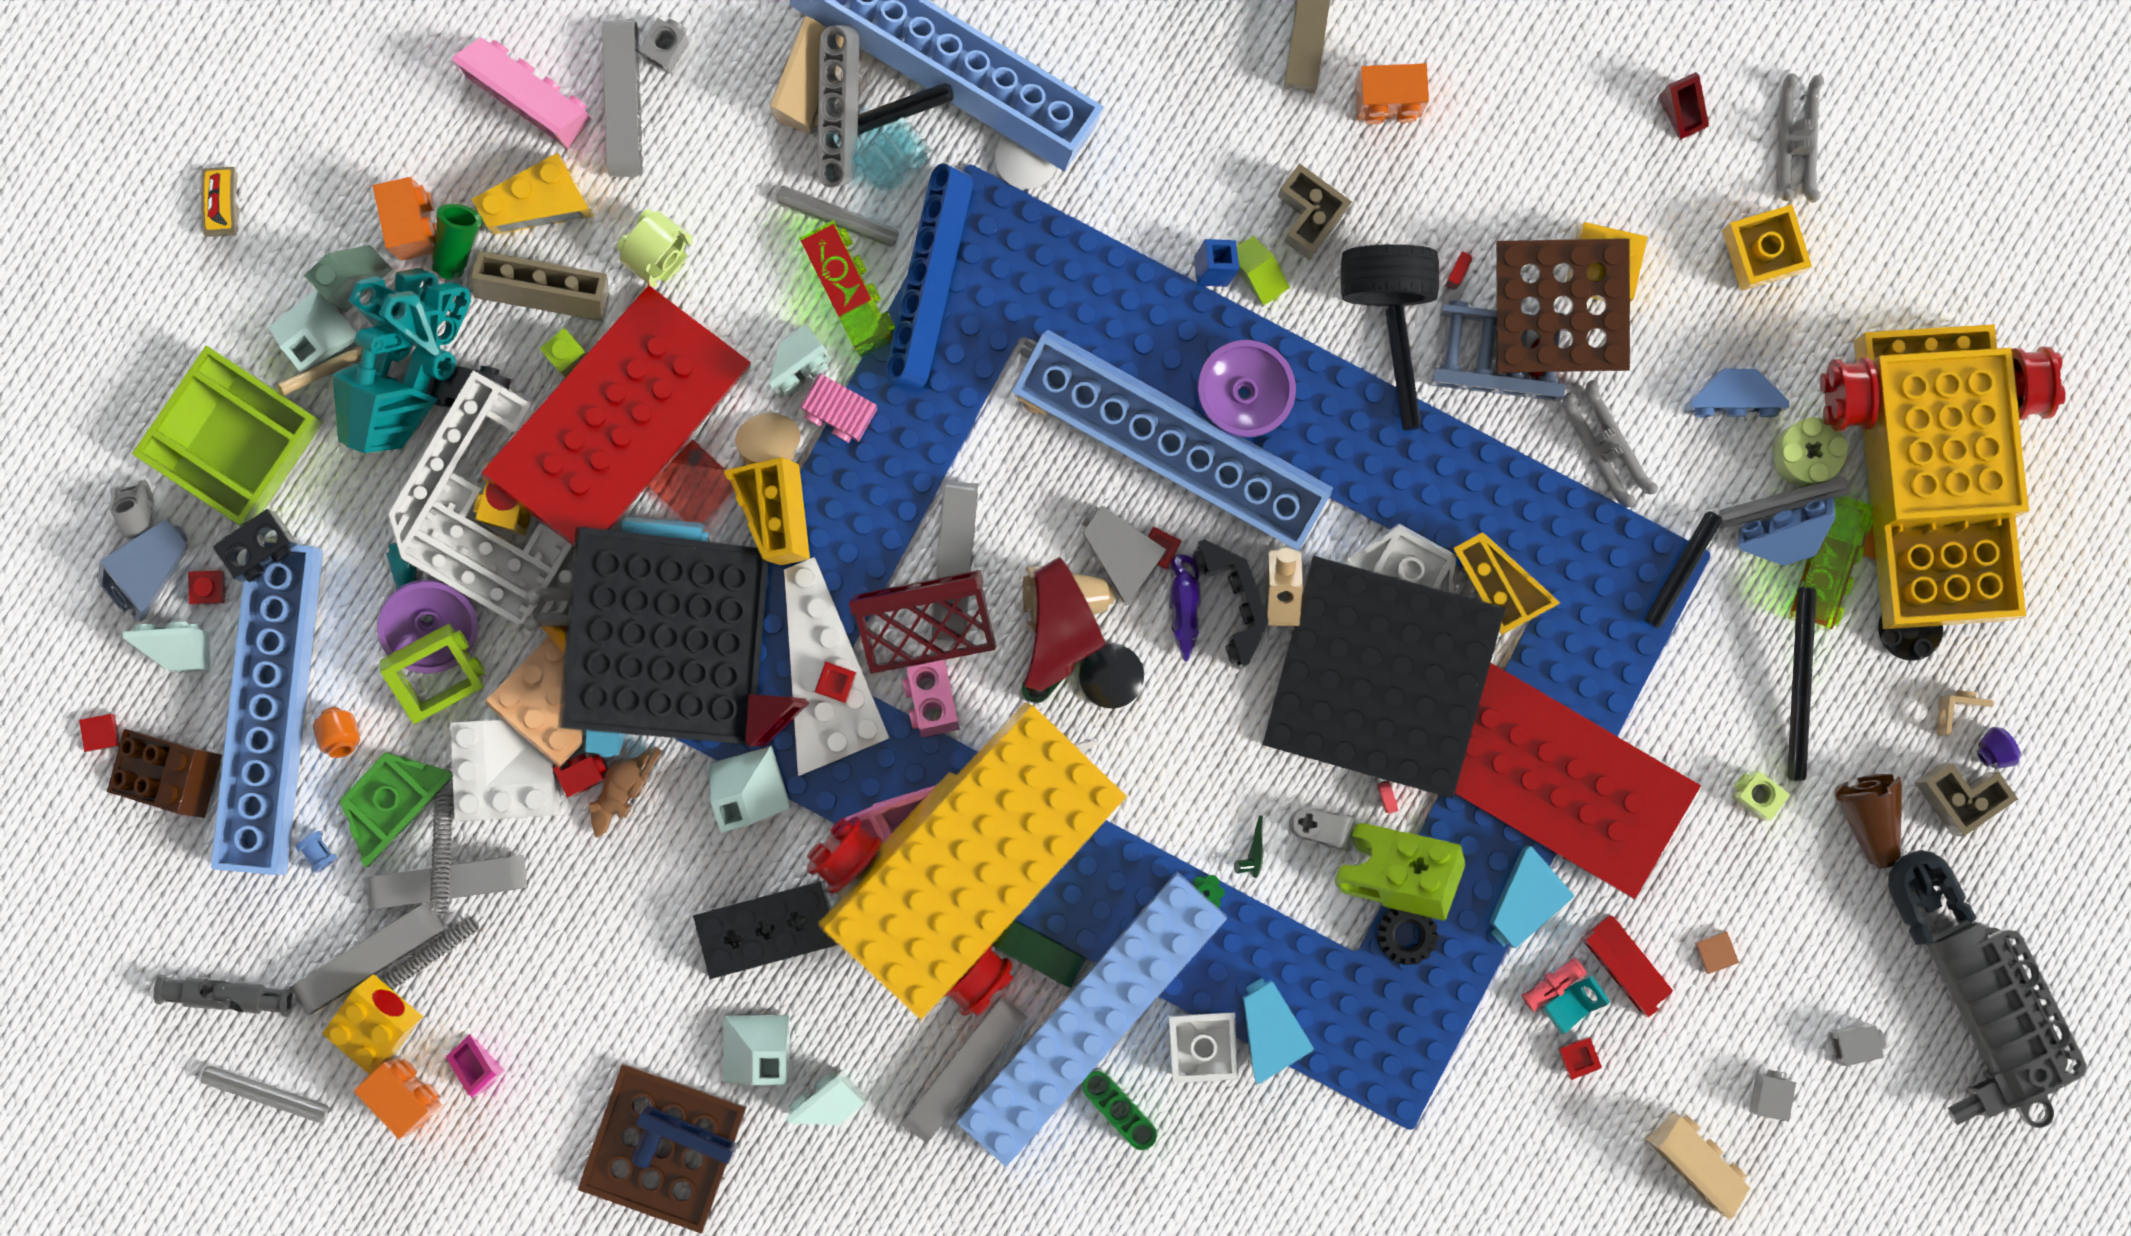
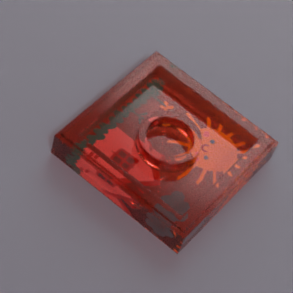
M693 439L649 484V487L687 522L705 523L734 492L730 480L726 478L723 471L725 469Z

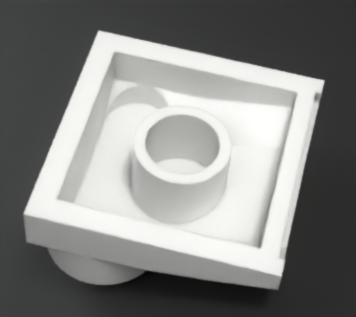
M1235 1012L1169 1016L1173 1083L1239 1080Z

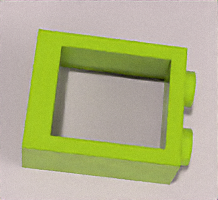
M450 623L380 660L381 675L413 724L484 688L483 675L486 672L482 663L477 657L471 658L466 650L469 648V644L460 630L455 632ZM448 645L468 678L422 702L402 669Z

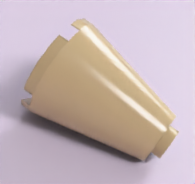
M1035 566L1025 568V571L1030 576H1023L1022 586L1024 612H1030L1032 620L1026 621V625L1031 632L1036 631L1037 590L1033 571L1040 567ZM1072 573L1093 615L1106 612L1109 605L1114 603L1113 586L1108 585L1106 579Z

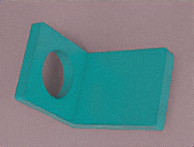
M1588 976L1564 989L1565 994L1554 997L1543 1007V1010L1562 1035L1567 1033L1589 1012L1607 1006L1610 1000L1593 976ZM1584 987L1590 988L1596 994L1597 1001L1590 999L1586 995Z

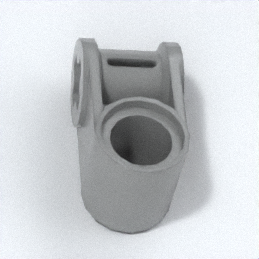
M144 479L138 481V484L122 489L118 486L111 488V505L109 509L123 537L133 539L149 530L154 499L148 482Z
M1305 808L1297 810L1291 815L1289 827L1291 832L1297 837L1348 851L1355 818ZM1307 814L1309 815L1308 820L1313 822V827L1307 828L1303 832V826L1298 824V820L1305 818Z

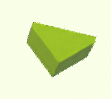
M1251 236L1237 246L1238 272L1263 307L1290 289L1274 255L1254 236Z

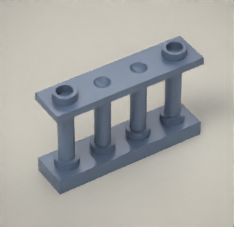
M1457 300L1449 301V305L1443 304L1440 316L1450 317L1445 364L1441 365V369L1435 368L1431 386L1561 402L1565 395L1566 384L1558 383V378H1555L1556 372H1543L1542 376H1539L1538 381L1525 379L1526 375L1523 373H1506V377L1493 375L1490 366L1496 326V310L1468 307L1469 303ZM1463 319L1483 321L1478 365L1473 373L1460 371L1461 367L1458 366ZM1561 329L1555 333L1554 342L1558 347L1561 331L1567 330ZM1528 330L1524 331L1521 335V343L1524 347H1526Z

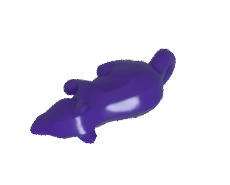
M1179 554L1171 560V567L1176 577L1173 579L1170 588L1169 607L1173 609L1171 629L1175 635V642L1180 650L1182 659L1187 662L1199 634V618L1197 616L1198 608L1201 604L1200 582H1198L1199 573L1193 558L1185 554ZM1184 562L1193 567L1195 577L1183 568L1182 564Z

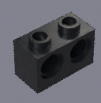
M266 509L213 545L212 548L235 580L251 582L265 573L263 568L273 561L279 563L292 554L291 549L298 545V543L275 511ZM275 530L277 541L273 546L267 547L265 536L269 531ZM247 549L250 555L249 561L245 565L240 566L237 561L238 554L242 550Z

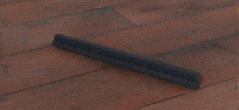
M1799 587L1797 589L1787 772L1788 778L1793 781H1804L1807 778L1817 591L1813 587Z

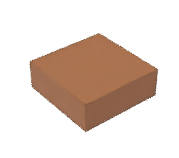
M1726 931L1695 942L1706 974L1739 963L1729 934Z

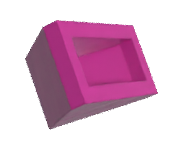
M470 1034L446 1056L463 1088L471 1098L483 1093L505 1071Z

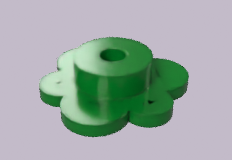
M1208 875L1205 879L1200 876L1196 877L1193 881L1194 887L1202 894L1205 890H1208L1209 896L1206 898L1219 908L1221 904L1220 898L1225 895V890L1219 887L1218 877L1215 875Z

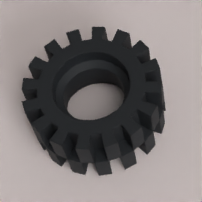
M1393 908L1388 910L1389 912L1381 917L1382 920L1377 926L1378 935L1376 937L1381 951L1390 960L1403 965L1422 963V960H1427L1431 956V952L1435 951L1437 947L1435 945L1436 940L1439 938L1436 930L1438 927L1433 919ZM1404 922L1414 923L1420 931L1419 941L1410 948L1401 947L1395 939L1396 928Z

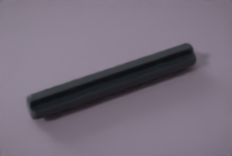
M942 83L858 114L857 135L952 101L954 94L951 85Z
M1393 305L1387 307L1385 313L1402 428L1405 431L1419 429L1421 420L1404 307L1402 305Z
M1711 511L1704 514L1646 614L1644 621L1647 624L1660 628L1722 522V518L1718 514Z

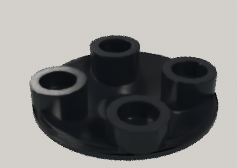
M1881 614L1878 621V634L1883 646L1892 655L1903 660L1915 661L1930 656L1939 647L1943 637V625L1883 629Z
M1113 643L1106 644L1105 647L1084 658L1079 672L1080 685L1086 697L1094 704L1109 709L1120 708L1131 703L1139 695L1144 684L1143 665L1139 657L1128 647Z

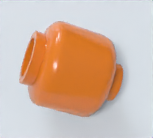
M338 707L325 709L313 723V731L319 750L332 758H342L350 755L359 744L360 735L355 717L347 710H341Z

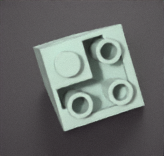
M317 289L268 327L279 347L301 373L338 356L355 342L357 334L338 308L326 300Z
M807 324L779 343L769 381L770 386L779 398L784 394L786 397L793 395L803 386L800 382L810 375L813 378L817 377L819 373L822 374L829 367L827 363L831 361L827 350Z
M171 622L167 623V629H165V626H155V624L134 625V631L123 632V639L168 671L192 672L210 670L209 631L199 630L197 624Z
M772 745L709 763L710 802L720 833L754 824L791 808Z
M724 1015L723 1082L746 1085H786L790 1081V1015Z
M832 1070L814 1085L817 1089L815 1093L810 1096L806 1091L788 1106L791 1112L785 1119L788 1123L840 1125L861 1108L867 1100L843 1070L837 1075Z

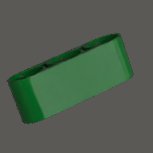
M1094 1068L1082 1082L1083 1092L1131 1146L1138 1150L1151 1148L1157 1139L1156 1127L1153 1122L1105 1070ZM1093 1076L1103 1077L1107 1082L1104 1091L1094 1093L1089 1090L1087 1084L1090 1078ZM1121 1100L1128 1104L1129 1110L1125 1116L1115 1117L1111 1114L1110 1107L1115 1101ZM1139 1125H1145L1151 1130V1136L1144 1142H1139L1132 1136L1133 1130Z

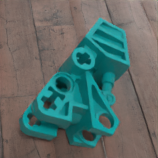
M422 268L396 272L395 290L386 287L385 280L377 276L357 281L348 300L373 326L361 329L355 336V343L362 347L360 364L357 363L333 374L338 441L346 447L361 453L402 449L438 400L426 393L431 377L438 380H446L453 374L456 367L454 355L441 349L440 346L450 344L457 336L471 303L469 290L453 282L438 284L437 276ZM369 287L371 290L370 298L366 303L361 304V293ZM445 321V330L440 336H438V327L442 322ZM413 345L416 348L412 353L403 382L400 383L397 379L388 376L392 360L399 363L400 360L409 355Z

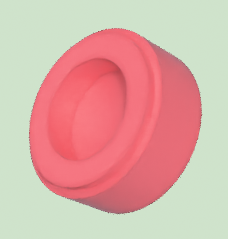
M1386 780L1378 783L1377 788L1385 812L1388 814L1398 812L1399 809L1390 782Z

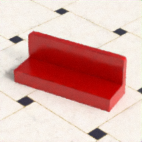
M1608 915L1580 938L1642 1016L1651 1017L1659 1010L1657 1005L1673 992L1669 984L1614 916Z

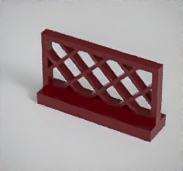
M981 570L855 594L849 601L851 614H855L870 674L996 650L997 645L982 588L983 578ZM976 596L978 610L973 617L957 607L962 597ZM956 599L954 604L950 603L947 600ZM938 602L949 609L942 623L925 613L930 604ZM925 605L922 610H920L919 608L916 607V606ZM907 608L918 615L910 629L894 619L899 610ZM894 611L891 616L885 613ZM952 612L969 622L962 635L945 626ZM979 613L982 622L976 619ZM877 615L887 622L879 635L867 627L865 616ZM921 618L938 628L930 641L914 632ZM890 624L907 634L899 647L883 638ZM972 624L984 631L987 643L975 645L964 638ZM940 631L957 640L952 650L944 651L933 644ZM870 637L875 640L873 645L871 643ZM909 637L926 647L921 656L913 657L902 650ZM878 643L895 653L890 662L876 663L874 649ZM960 643L966 646L963 648H958ZM929 649L935 652L931 654H926ZM898 655L904 658L900 660H895Z

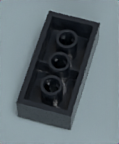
M825 881L811 883L693 915L709 980L839 945L818 924L832 910ZM795 912H798L800 917L806 916L807 923L803 924V930H799L798 926H793L791 923V919L795 918ZM763 921L775 927V932L770 933L772 937L770 939L767 938L766 934L760 933L759 928L763 926ZM734 929L736 934H742L743 940L738 942L739 947H735L734 943H729L728 936L731 935L730 931Z

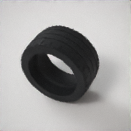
M1381 244L1354 247L1342 253L1341 295L1342 300L1348 303L1366 306H1408L1429 303L1438 298L1439 258L1438 252L1435 249L1418 245Z

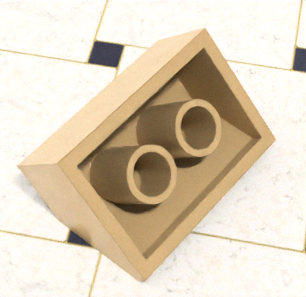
M805 16L770 108L776 122L812 135L815 127H818L820 36L827 27ZM837 34L836 43L842 48L844 39ZM837 65V67H836V69H835V76H836V73H837V71H838V68L840 67V66H838V65Z
M1673 1112L1646 1141L1715 1212L1731 1220L1736 1215L1750 1190V1187L1743 1181L1747 1175L1734 1162L1728 1165L1720 1157L1724 1152L1713 1140L1709 1138L1706 1142L1697 1133L1700 1127L1687 1114L1681 1117Z

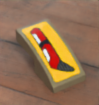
M235 167L202 168L201 213L205 237L237 235L239 206L236 202L238 173Z

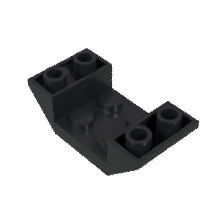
M1205 539L1198 541L1195 547L1196 551H1193L1194 554H1192L1198 573L1204 571L1207 578L1231 569L1232 573H1229L1230 576H1228L1229 584L1233 594L1239 593L1243 604L1239 607V611L1244 624H1250L1252 628L1231 635L1228 638L1229 644L1225 646L1231 665L1237 663L1239 669L1245 668L1249 665L1269 623L1248 561Z

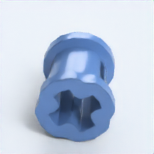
M321 831L309 835L295 846L297 851L303 852L311 864L313 874L324 870L338 859L336 854H332L322 840L323 834Z

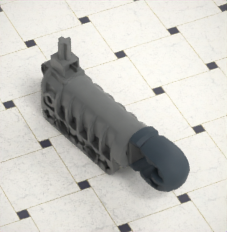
M1924 850L1904 855L1894 863L1889 873L1888 887L1891 897L1904 923L1911 926L1909 933L1916 945L1926 944L1988 1068L1987 1071L1983 1072L1986 1080L1968 1088L1971 1094L1970 1097L1947 1107L1950 1118L1953 1119L1955 1125H1959L1979 1114L1992 1118L2009 1108H2016L2020 1118L2027 1125L2035 1128L2047 1127L2054 1119V1109L2047 1095L2079 1080L2085 1074L2087 1065L2023 936L2015 930H2000L1992 927L1983 928L1981 922H1974L1977 917L1972 907L1964 903L1966 895L1953 870L1943 858L1934 852ZM1934 886L1940 887L1941 890L1936 891ZM1911 890H1915L1917 895L1911 894ZM1944 894L1947 899L1946 905L1949 910L1953 911L1955 919L1949 921L1947 917L1934 922L1936 928L1929 931V925L1926 919L1922 918L1917 906L1924 907L1927 913H1931L1943 907L1941 898ZM2009 939H2015L2016 943L2012 945ZM2023 955L2024 959H2019L2018 956ZM2022 965H2026L2030 969V980ZM2040 999L2045 1000L2046 1004L2042 1005ZM2053 1015L2055 1019L2050 1020L2049 1017ZM2054 1025L2061 1030V1039H2059L2053 1027ZM2068 1059L2076 1060L2077 1063L2073 1066L2074 1073L2072 1074L2065 1071L2068 1066ZM2040 1103L2045 1109V1115L2040 1121L2034 1122L2029 1117V1109L2033 1104Z

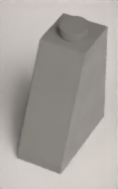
M1101 505L1098 511L1092 508L1082 522V525L1086 527L1083 535L1121 599L1129 605L1157 566L1158 561L1166 553V549Z

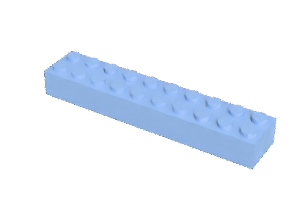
M790 0V6L826 27L836 25L852 26L859 34V48L925 88L929 89L942 83L950 84L954 94V99L950 103L1064 172L1095 130L1104 108L1103 105L929 0Z
M1050 330L1042 334L1012 390L1016 395L1297 551L1303 545L1333 490V487L1243 437L1234 436L1222 431L1207 417Z
M265 542L267 547H271L275 544L271 542ZM296 545L291 549L292 554L279 563L273 561L263 568L265 573L251 582H247V580L243 582L211 869L268 875H286L288 871L323 550L313 546ZM248 550L246 552L245 564L249 561L250 558Z
M1176 872L959 1116L957 1124L1007 1167L1227 919L1226 914L1180 873Z

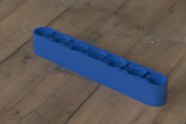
M945 163L938 164L933 169L929 179L885 371L889 380L914 389L923 387L929 377L973 188V179L970 174Z

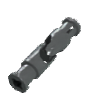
M160 975L155 981L153 999L154 1003L159 1005L164 1002L182 1003L183 1007L215 1010L231 1009L243 1013L278 1012L281 1016L287 1017L291 1012L293 1004V992L290 987H285L281 990L265 988L264 984L230 983L227 981L190 977L185 980L167 979L166 975ZM210 992L214 993V1000H209L205 997Z

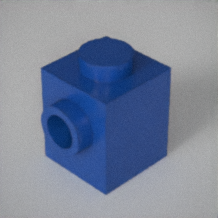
M1205 239L1194 255L1197 286H1229L1239 271L1236 240Z

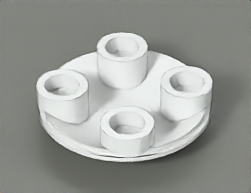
M1005 135L1002 136L997 144L995 164L998 173L1008 184L1016 188H1041L1053 177L1057 170L1056 166Z

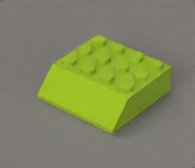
M206 345L132 454L239 526H243L265 510L324 421L286 396H281L277 390Z

